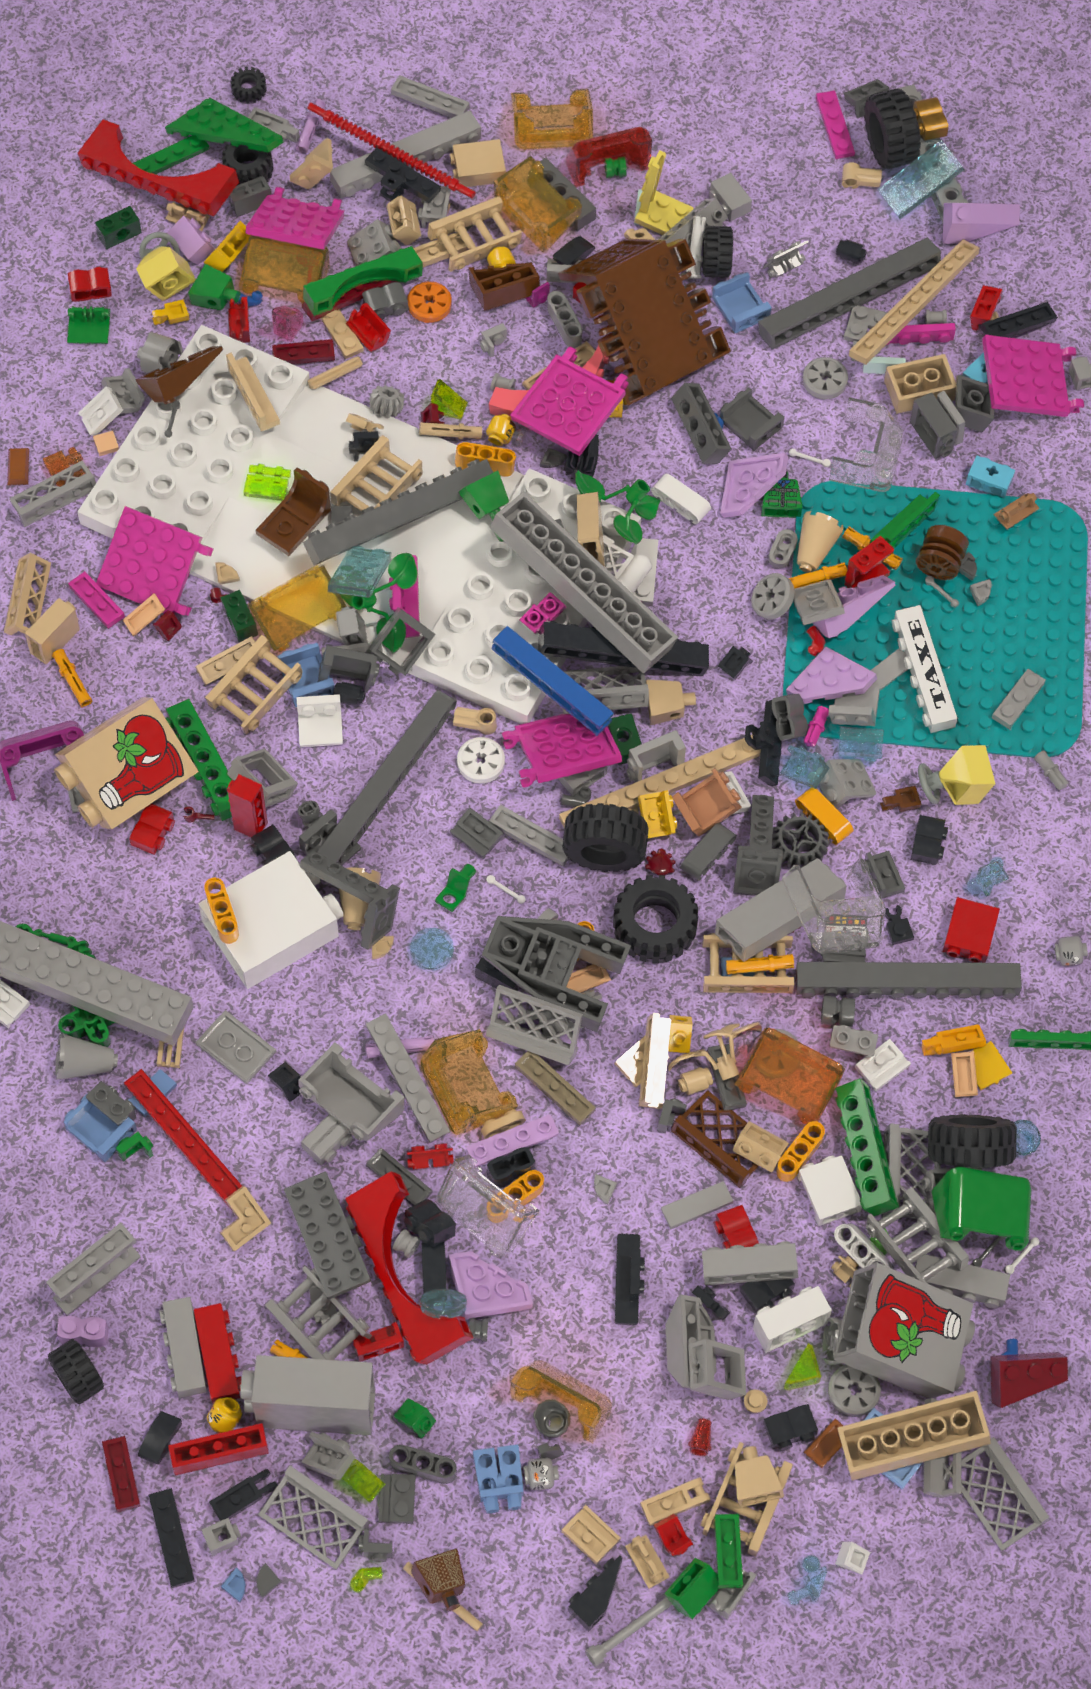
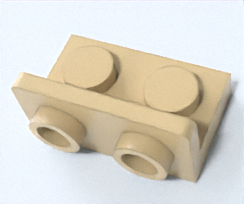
M749 1121L740 1133L733 1151L769 1172H773L789 1143Z

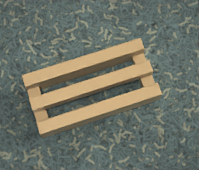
M184 1028L177 1040L175 1062H171L173 1046L168 1044L166 1062H163L165 1042L159 1040L157 1067L180 1068Z

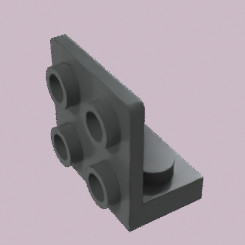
M330 809L299 836V847L306 855L312 851L318 852L337 826V814ZM358 843L341 866L361 850V846Z

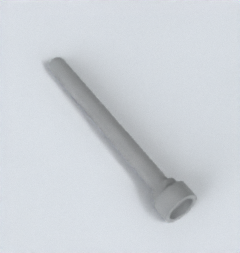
M667 1597L603 1644L590 1646L585 1650L586 1656L597 1667L604 1662L607 1652L669 1608L672 1603Z

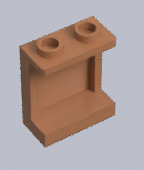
M716 768L711 770L713 775L685 794L681 795L677 792L672 796L673 801L691 830L698 836H701L717 823H720L742 808L739 803L741 797L734 788L731 790L727 784L730 782L724 771L719 772Z

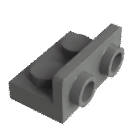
M876 79L845 92L844 98L854 106L856 117L861 118L865 115L864 106L867 98L872 94L888 91L889 87L879 79Z

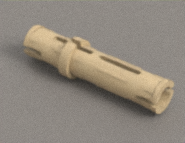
M420 422L419 435L458 437V440H463V438L481 440L482 426H464L463 423L449 425Z

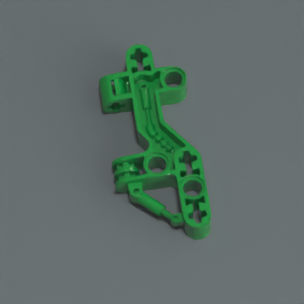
M23 923L15 926L39 937L48 938L49 941L66 945L69 949L96 959L95 955L92 954V950L88 948L89 943L85 940L78 942L73 936L67 937L52 932L48 934L42 932L41 929L33 931L29 925ZM71 1005L74 1012L60 1019L58 1024L60 1033L78 1039L87 1035L90 1042L109 1047L111 1038L107 1027L115 1022ZM68 1026L75 1027L72 1031H65ZM96 1030L99 1031V1033H100L102 1039H99L98 1037H96V1034H95V1031H96Z

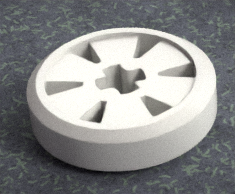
M485 737L470 739L458 751V769L462 776L471 782L481 784L491 782L499 777L504 769L505 755L503 749L492 739ZM480 757L482 759L484 757L485 763H481V761L477 763V758Z

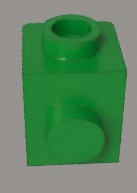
M139 1132L130 1138L125 1137L116 1147L117 1154L122 1161L128 1159L141 1148L149 1158L154 1156L152 1142L147 1136L142 1137Z
M407 1398L393 1415L398 1422L412 1429L421 1439L436 1423L435 1418L427 1408L410 1398Z

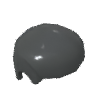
M555 1399L541 1402L533 1413L537 1430L549 1438H558L566 1433L571 1423L568 1409Z

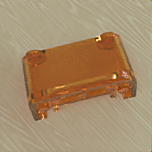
M764 1028L756 1038L734 1085L747 1094L760 1090L798 1110L799 1120L807 1125L812 1121L819 1122L845 1072V1068L840 1063L775 1029Z

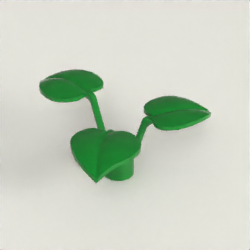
M578 470L575 480L580 494L598 492L599 501L601 502V499L607 500L626 491V499L631 504V507L626 517L617 515L613 520V525L623 538L634 544H639L643 536L642 529L637 521L630 519L631 513L635 510L640 517L646 520H653L657 515L660 499L646 495L650 491L649 485L644 480L637 479L631 487L626 485L616 492L605 495V489L597 479Z
M401 553L391 560L388 566V574L394 580L374 590L366 591L367 582L358 572L348 573L333 583L338 594L351 607L357 610L367 609V612H373L385 617L381 618L377 623V635L392 615L389 616L388 613L373 608L377 601L375 593L396 583L402 589L411 588L416 583L418 575L414 557L410 553ZM399 618L382 642L391 653H396L404 643L406 636L404 621Z

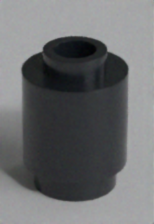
M846 239L840 240L836 255L840 256L841 259L859 264L860 261L865 260L867 250L864 249V244Z
M337 682L333 695L340 694L341 703L358 707L359 703H364L366 691H363V686L347 682Z

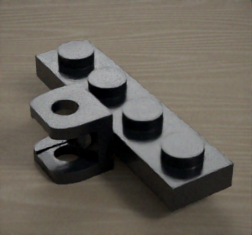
M377 147L365 159L366 166L383 175L381 179V186L383 187L380 190V196L390 202L403 195L405 189L427 203H430L441 191L440 185ZM388 191H391V192H394V194H393V195H389V194H387V192H388Z
M772 700L765 702L764 721L760 722V728L754 725L746 726L745 742L754 750L761 749L758 778L769 786L778 785L782 741L778 737L776 730L777 719L773 714Z

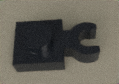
M899 905L896 906L897 914L894 915L889 912L888 908H885L884 915L886 919L891 921L886 923V929L892 945L914 940L908 918L901 919V907Z
M698 1285L692 1291L696 1297L700 1298L721 1319L725 1320L730 1314L715 1298L717 1294L709 1286L703 1287Z

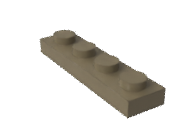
M527 1051L515 1063V1068L579 1126L596 1111V1107L537 1054Z

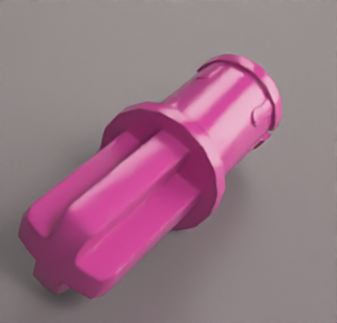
M818 706L813 720L808 724L809 729L804 739V743L808 747L816 746L821 732L825 730L824 725L829 715V709L826 707Z

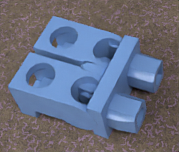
M518 1444L497 1447L500 1472H497L494 1448L473 1450L480 1501L483 1502L487 1514L499 1512L498 1500L507 1499L509 1510L521 1509L524 1490Z

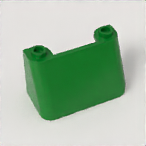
M957 1167L948 1171L931 1191L941 1238L959 1241L970 1231L1007 1237L1005 1239L1006 1247L1014 1251H1022L1028 1245L1031 1185L1027 1178Z

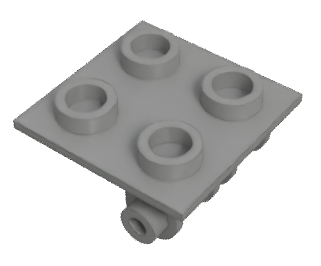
M808 240L803 243L797 241L785 251L783 249L777 251L766 260L767 264L763 269L768 267V275L771 278H776L788 272V268L792 270L802 265L806 259L803 254L799 253V250L808 243Z

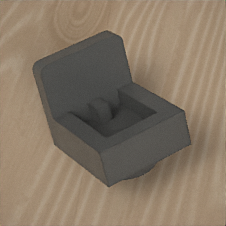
M364 1528V1535H359L358 1550H363V1557H373L372 1560L376 1562H386L387 1558H392V1543L369 1542V1528Z

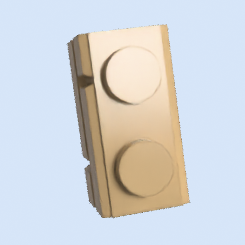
M402 195L389 202L387 210L392 236L405 245H409L420 238L421 231L415 204L408 201Z

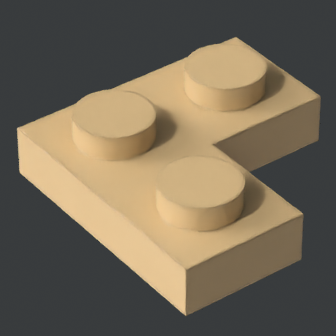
M242 1186L225 1199L237 1216V1219L220 1231V1234L232 1251H236L269 1226L271 1222L245 1186Z

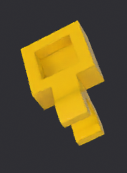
M184 299L165 303L164 309L152 311L154 325L162 324L166 320L169 321V324L189 320Z

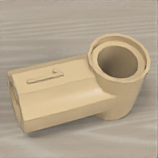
M854 162L846 163L843 166L842 186L844 188L852 187V189L858 186L880 187L882 170L860 168L859 164Z
M457 707L454 713L453 726L479 730L482 734L490 735L497 729L496 714L490 708L474 710ZM490 720L489 723H484L483 721Z

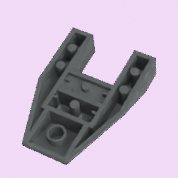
M497 916L481 956L531 996L583 1014L581 1027L598 1032L608 1003L567 988V984L578 958L621 974L631 945L570 921ZM565 1017L566 1019L575 1023V1019Z

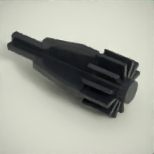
M596 434L580 456L568 451L563 471H566L565 475H571V479H575L576 472L579 470L583 474L591 477L594 476L599 457V435Z

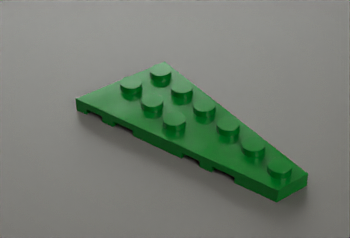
M210 97L165 126L167 134L178 132L183 137L194 135L199 140L224 144L226 141L231 142L232 146L236 147L240 144L248 145L249 149L268 153L284 143L282 136Z

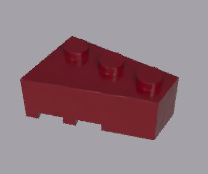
M1059 1352L990 1356L992 1404L999 1408L1068 1381V1357Z

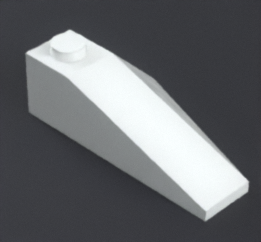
M642 538L639 544L634 545L631 554L634 556H647L651 561L652 568L633 595L652 612L659 540Z

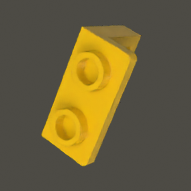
M668 790L639 795L640 813L649 827L648 839L675 834L677 820L672 815L673 798L669 795Z

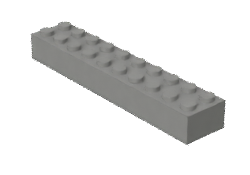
M522 492L495 515L489 528L643 674L671 650L678 636L529 495Z
M0 921V977L175 1046L194 1008L192 997Z

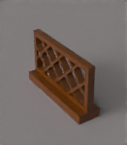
M707 1090L682 1116L679 1115L674 1120L671 1132L738 1188H741L747 1179L760 1167L752 1162V1167L747 1170L740 1164V1159L746 1158L737 1153H726L723 1150L722 1144L735 1145L738 1139L737 1130H743L747 1122L733 1110L724 1111L722 1102L710 1091ZM706 1099L715 1104V1110H703V1103ZM690 1115L700 1116L701 1124H692L687 1118ZM728 1115L732 1118V1125H720V1116ZM704 1116H716V1125L704 1124ZM705 1130H717L718 1139L708 1138ZM721 1130H733L734 1139H722Z

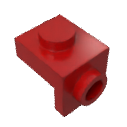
M674 1513L653 1525L665 1550L672 1556L685 1553L688 1547L693 1545L692 1540L687 1537L677 1515Z

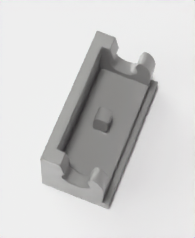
M742 1569L743 1587L719 1588L708 1604V1607L728 1620L755 1581L756 1574L752 1571L747 1573Z

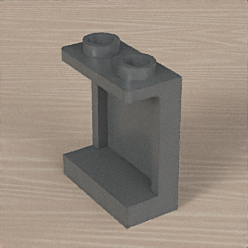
M750 387L745 391H740L734 400L730 403H725L720 409V418L723 420L724 425L753 451L781 430L784 425L785 417L780 412L773 415L752 396V389Z
M326 645L320 663L317 682L328 679L329 674L365 682L364 691L368 693L370 686L374 687L375 679L379 672L380 664H376L377 655Z

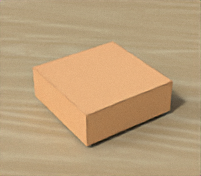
M113 430L93 436L99 456L119 450Z

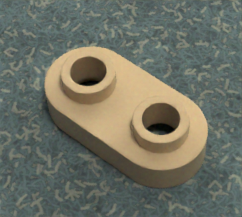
M513 1109L497 1120L490 1119L483 1124L481 1133L484 1139H487L495 1134L522 1125L526 1119L522 1111Z

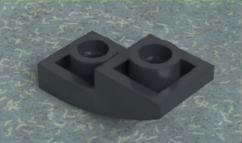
M578 236L553 254V260L560 265H574L578 260H584L595 250V246L582 236Z
M160 1411L141 1444L138 1457L159 1465L169 1451L168 1445H170V1441L182 1426V1419Z

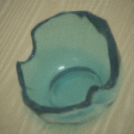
M1019 1119L1014 1123L1017 1127L1016 1154L1028 1156L1036 1152L1041 1144L1039 1129L1029 1120Z

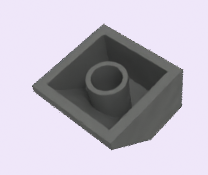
M958 374L956 377L955 407L965 420V427L983 433L994 420V409L991 408L989 386L986 383Z

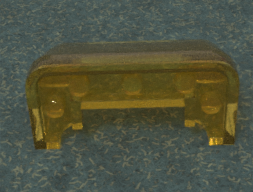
M589 88L574 90L569 98L570 104L531 106L530 97L526 93H511L516 145L521 149L585 146L590 144L593 140V107Z
M529 156L493 181L494 198L500 196L503 201L502 212L542 252H545L581 215L582 205L579 200L571 197L565 200L544 178V167L541 162Z
M250 235L240 277L239 290L252 294V292L258 291L259 286L297 293L298 300L303 303L305 302L303 299V286L323 279L328 275L330 268L329 250L327 247L323 250Z
M322 563L311 567L247 604L263 634L269 640L273 651L278 650L279 652L289 648V642L320 623L332 618L334 621H337L336 612L347 607Z
M480 1029L435 1039L422 1056L420 1062L422 1072L451 1131L455 1135L464 1134L481 1127L486 1121L499 1119L506 1112L518 1107L516 1098L510 1091L499 1092L482 1058L488 1048V1042Z
M543 1360L532 1361L516 1372L511 1381V1398L521 1403L527 1397H535L537 1399L543 1389L578 1408V1422L584 1428L583 1439L592 1444L594 1443L612 1410V1402L606 1395Z

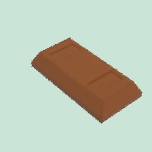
M29 448L9 449L7 485H28Z
M836 1418L804 1452L821 1468L842 1447L838 1427L844 1425Z

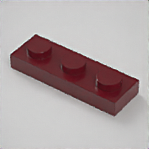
M333 339L272 345L273 356L292 365L335 361Z
M121 1436L102 1441L116 1511L121 1512L141 1507L126 1437Z

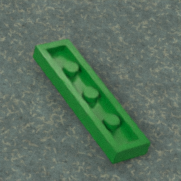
M192 135L133 164L146 172L156 175L206 152L210 148L206 141L199 140L197 136Z
M1016 1029L1011 1031L1009 1035L1008 1047L1091 1050V1031L1072 1033V1031L1064 1030L1058 1033L1050 1032L1049 1030L1030 1032L1026 1029Z

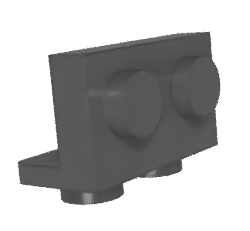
M890 851L873 856L871 852L866 853L865 859L862 862L863 869L866 874L870 875L872 890L874 893L877 892L879 899L905 892V886Z
M102 1081L86 1095V1099L118 1126L128 1117L133 1121L137 1118L135 1106L129 1100H123L112 1086H107Z

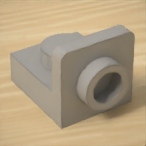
M502 323L481 332L480 347L484 353H488L490 358L494 357V345L498 346L507 339V328Z

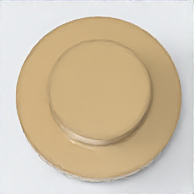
M758 1389L748 1391L744 1397L745 1408L751 1413H760L765 1410L768 1402L765 1393Z

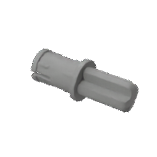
M1046 751L1039 752L1034 757V760L1043 769L1044 776L1049 777L1058 790L1066 788L1068 781L1059 771L1058 764L1053 763Z

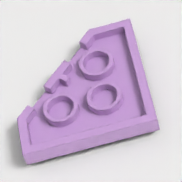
M784 452L729 461L720 514L724 518L740 516L752 507L786 474L787 454Z
M825 647L786 691L787 695L800 694L804 704L812 703V700L825 698V700L843 697L842 694L854 692L855 695L864 694L877 680V675Z
M472 1251L449 1254L448 1263L465 1319L532 1309V1298L528 1285L521 1280L516 1281L508 1276L506 1271L492 1263L489 1265L479 1259V1255Z

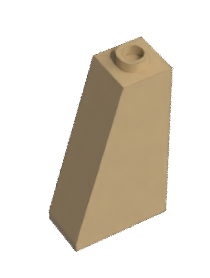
M598 492L577 495L578 543L605 567L602 516Z

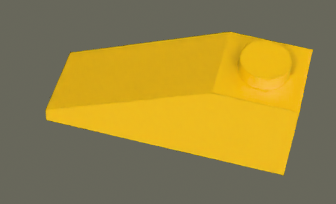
M239 221L203 263L223 272L254 235L246 234V225Z

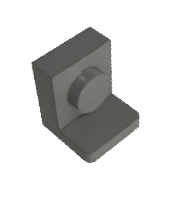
M665 1099L657 1131L666 1133L667 1127L673 1126L675 1114L683 1115L686 1112L687 1105L678 1099Z

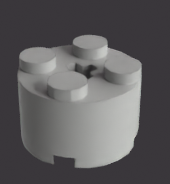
M150 332L144 346L140 347L137 352L141 371L149 373L158 368L160 370L171 368L170 363L177 361L178 354L182 355V345L178 340Z

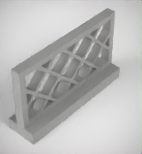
M616 666L563 671L578 684L580 682L585 684L586 686L583 688L610 710L649 707L648 684H646L645 674L638 668ZM639 672L635 677L629 675V673ZM614 674L616 677L612 679L608 675ZM593 676V677H595V679H593V680L591 681V680L587 679L586 677ZM622 679H625V680H627V681H629V682H627L626 684H623V683H621V682H619V681L622 680ZM600 681H604V682H606L607 684H606L605 686H602V685H599L598 683H599ZM563 708V714H570Z
M498 985L486 1036L570 1065L577 1055V1041L583 1014ZM502 994L509 996L513 1003L506 1005L501 998ZM521 1003H529L534 1010L527 1013ZM514 1006L521 1013V1016L517 1018L509 1010ZM545 1009L549 1010L555 1017L548 1020L542 1011ZM504 1012L509 1021L498 1019V1014ZM537 1014L543 1023L535 1025L530 1016ZM563 1018L575 1019V1025L568 1027ZM525 1019L530 1028L521 1027L518 1021ZM558 1021L563 1030L556 1033L551 1023ZM546 1027L551 1036L541 1034L538 1029ZM567 1034L571 1044L563 1042L560 1036Z
M890 1123L884 1130V1149L898 1206L900 1207V1201L904 1198V1192L906 1191L900 1185V1179L904 1176L914 1185L913 1189L917 1188L925 1197L923 1199L925 1202L927 1196L920 1185L922 1179L917 1182L909 1172L916 1166L924 1175L928 1172L921 1164L925 1158L928 1157L930 1159L928 1149L921 1142L924 1138H928V1131L900 1128L899 1124ZM901 1134L909 1135L915 1143L907 1148L901 1141ZM916 1145L926 1154L920 1160L910 1152ZM905 1154L914 1163L908 1170L901 1164V1157ZM932 1161L934 1163L933 1170L940 1169V1163ZM896 1209L883 1213L882 1217L887 1216ZM909 1212L902 1216L917 1219L913 1213L910 1214Z
M994 1437L991 1438V1444L981 1446L961 1460V1467L971 1469L969 1482L961 1480V1493L1001 1551L1049 1521L1050 1517ZM984 1451L990 1458L989 1468L975 1466L976 1457ZM973 1459L972 1465L966 1464ZM992 1464L995 1465L997 1470L992 1469ZM974 1469L988 1472L986 1485L972 1482ZM991 1473L1002 1475L1004 1478L1003 1489L989 1486ZM1006 1483H1007L1008 1486L1011 1488V1490L1005 1489V1488H1006ZM962 1484L968 1485L967 1491ZM971 1486L985 1489L983 1502L972 1500L970 1497ZM988 1489L1002 1492L1000 1505L986 1503ZM1005 1493L1014 1494L1017 1497V1509L1002 1506ZM1020 1503L1022 1504L1025 1510L1019 1509ZM976 1504L982 1505L981 1511L979 1510ZM985 1506L999 1509L997 1522L986 1520L983 1516ZM1002 1510L1016 1512L1014 1526L999 1523ZM1018 1514L1029 1515L1034 1523L1027 1528L1016 1526ZM990 1524L996 1526L995 1532L990 1526ZM999 1526L1013 1529L1011 1539L1005 1543H1002L997 1536ZM1016 1530H1020V1531H1021L1020 1533H1018L1017 1535H1015V1531H1016Z
M289 1466L285 1472L286 1475L258 1515L337 1570L358 1540L359 1535L362 1534L364 1528L369 1526L371 1521L301 1472ZM288 1482L295 1486L297 1497L283 1498L282 1490ZM299 1490H301L306 1495L300 1496ZM312 1498L315 1500L316 1511L303 1513L301 1499ZM297 1500L299 1514L286 1516L284 1503ZM281 1504L283 1517L272 1519L266 1515L272 1505ZM319 1504H321V1505H322L323 1507H325L326 1509H321V1510H320V1509H319ZM331 1511L334 1514L336 1524L322 1527L320 1513ZM317 1514L319 1527L306 1530L304 1516ZM300 1517L302 1531L292 1533L288 1530L287 1520ZM338 1517L344 1520L345 1522L339 1523ZM284 1521V1527L278 1522ZM351 1525L356 1529L351 1539L342 1540L341 1526ZM336 1528L338 1541L325 1544L323 1530ZM320 1531L322 1545H309L306 1533ZM303 1534L304 1541L296 1535ZM348 1543L343 1550V1544ZM339 1545L341 1554L335 1562L327 1557L326 1547ZM322 1548L323 1554L316 1549Z

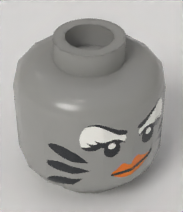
M1079 936L1061 937L1058 943H1055L1056 961H1060L1063 966L1082 964L1083 956H1088L1087 943H1082Z
M550 1458L529 1460L528 1465L524 1466L525 1485H529L532 1490L553 1488L554 1480H559L558 1465L553 1466Z

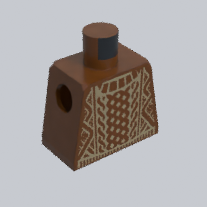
M457 1548L414 1562L411 1570L412 1576L429 1603L434 1604L443 1601L447 1611L457 1609L460 1606L457 1596L463 1593L465 1587Z

